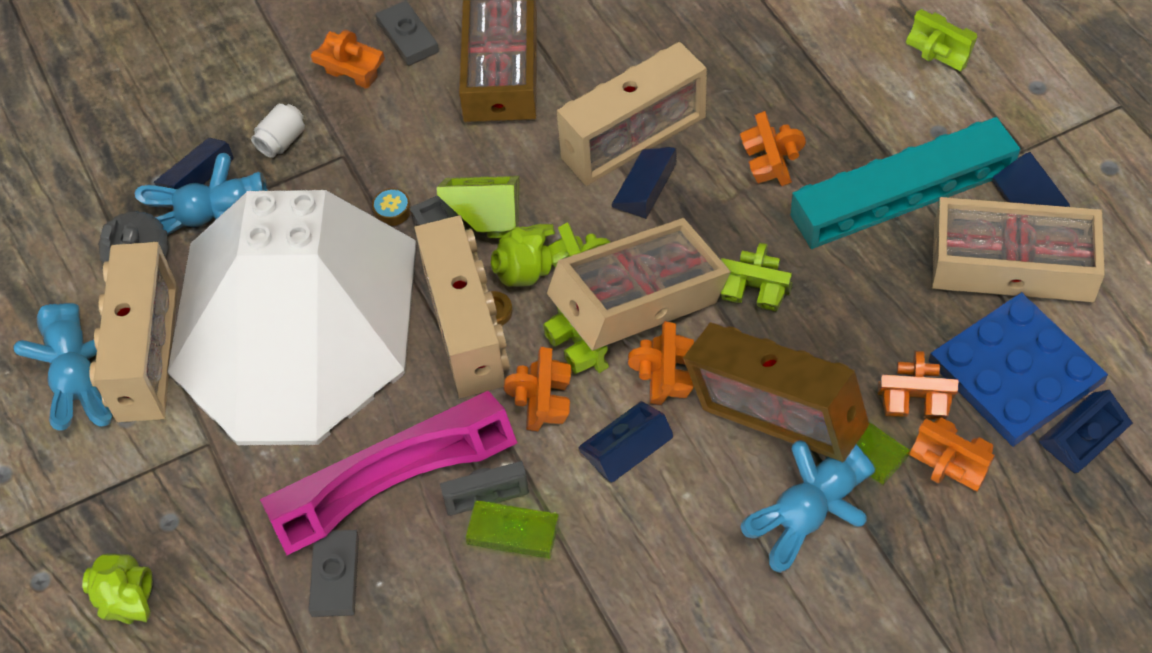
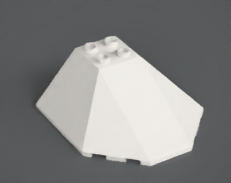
M326 190L247 191L190 243L168 375L192 397L193 401L212 420H215L226 431L227 435L237 445L320 444L331 435L330 429L345 417L352 418L375 399L374 394L389 382L394 384L405 374L416 240Z

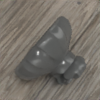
M139 211L121 213L103 226L98 243L100 261L103 264L105 261H109L111 245L159 242L162 252L166 257L169 247L167 231L163 229V224L149 213Z

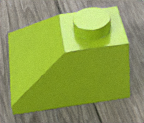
M519 176L445 178L437 186V195L458 215H461L477 232H487V237L502 238L519 225Z

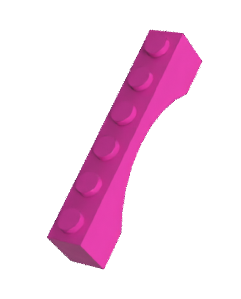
M486 391L263 497L260 501L286 555H289L326 537L355 508L387 488L413 476L441 467L482 461L517 444V440L505 408L489 391Z

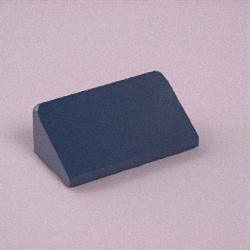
M208 137L154 181L155 185L179 189L190 183L204 184L212 177L216 157L220 153H227L231 161L234 159L229 144L224 140Z
M673 147L642 149L612 202V207L647 219L677 164V149Z
M1031 152L1020 156L992 177V182L1007 202L1070 207L1069 202Z
M1109 389L1091 393L1038 441L1073 473H1079L1130 427L1133 422Z
M640 401L582 443L578 448L605 479L614 482L673 438V432L664 413Z

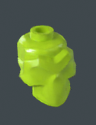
M536 224L529 227L518 226L499 240L497 249L491 255V268L504 285L508 287L530 286L535 284L540 276H547L549 274L552 257L549 248L543 244L547 236L555 234L553 224Z
M106 553L100 555L92 567H88L85 570L82 581L83 591L89 594L92 605L97 608L98 617L103 620H118L126 624H132L135 620L147 622L151 614L147 600L152 590L153 578L149 567H140L138 561L131 555Z

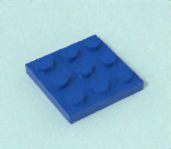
M1022 292L931 352L929 357L930 364H940V374L945 379H958V392L1012 447L1104 384L1108 376L1090 356Z

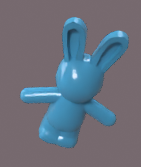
M220 153L216 157L209 186L190 183L179 189L144 185L138 187L134 194L135 198L146 206L173 207L172 212L155 217L163 224V229L169 235L183 226H203L211 221L213 217L217 220L247 191H268L265 177L261 172L226 181L231 158L227 153Z
M64 303L42 306L37 314V326L43 337L44 345L20 340L15 343L13 349L19 356L51 363L47 378L48 385L54 393L49 415L50 425L59 431L66 430L71 425L74 400H80L91 422L99 427L109 425L112 420V413L108 407H104L101 394L96 387L92 386L89 371L91 363L88 359L97 355L94 339L86 343L83 341L79 305Z
M802 440L794 442L792 452L804 483L786 489L780 495L776 504L750 514L742 521L741 531L748 538H758L780 524L784 527L785 530L769 555V564L774 571L783 572L789 569L806 535L823 525L828 511L857 527L863 526L866 523V514L843 500L854 487L875 472L873 463L857 444L845 462L827 456L816 467L807 443Z

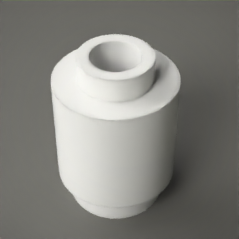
M277 104L254 129L255 134L251 138L252 143L267 157L274 158L276 154H282L305 129L302 113L293 105Z

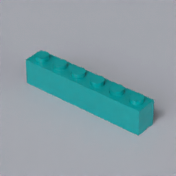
M997 117L983 122H975L957 132L940 135L922 145L905 148L895 155L884 159H875L860 168L849 172H840L825 181L801 187L798 191L792 192L790 216L810 249H814L938 202L940 197L948 198L992 181L994 175L1018 159L1020 147Z

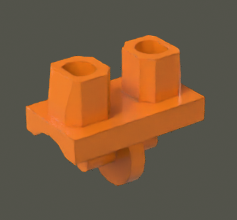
M344 30L340 34L329 31L321 47L311 53L312 62L325 67L327 74L335 77L343 76L344 74L354 78L355 84L365 89L369 88L375 81L377 69L385 60L383 51L357 42L356 34L348 30Z
M763 111L756 114L757 126L740 133L742 143L749 156L766 150L767 153L749 160L750 169L755 180L759 184L777 177L781 186L792 183L784 156H788L789 160H795L799 157L798 152L806 144L804 133L799 129H791L789 125L785 124L779 128L780 133L776 134L774 127L770 126L766 112Z
M664 321L660 336L654 337L652 341L647 339L641 340L640 347L631 350L628 354L629 367L639 372L640 379H650L651 404L662 405L668 396L687 398L694 387L688 371L675 369L676 363L686 365L683 357L694 344V339L676 335V323Z
M540 347L538 361L531 363L530 368L524 365L518 366L516 374H511L504 380V391L506 394L515 397V405L526 406L528 398L526 430L538 432L544 422L563 424L569 415V398L551 395L550 392L551 388L566 390L571 378V364L552 360L551 348Z
M915 351L913 363L897 362V374H909L912 376L882 375L881 381L878 382V395H883L885 416H908L909 397L925 398L924 418L939 419L942 417L946 419L949 415L952 400L958 393V379L924 377V375L939 376L940 364L925 363L924 351Z
M942 417L935 422L925 419L920 425L917 439L909 455L934 468L931 480L939 484L947 475L978 492L995 457L992 454L993 444L980 437L973 438L969 442L956 435L958 430L954 423Z

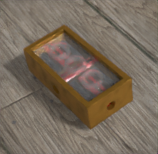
M463 0L459 95L464 122L536 119V0Z
M712 322L707 325L683 357L704 411L793 444L796 441L802 440L807 443L810 450L841 462H845L870 425L855 370L843 363H832L814 357L804 350L796 351L778 345L770 339H760L742 333L737 328L724 327Z

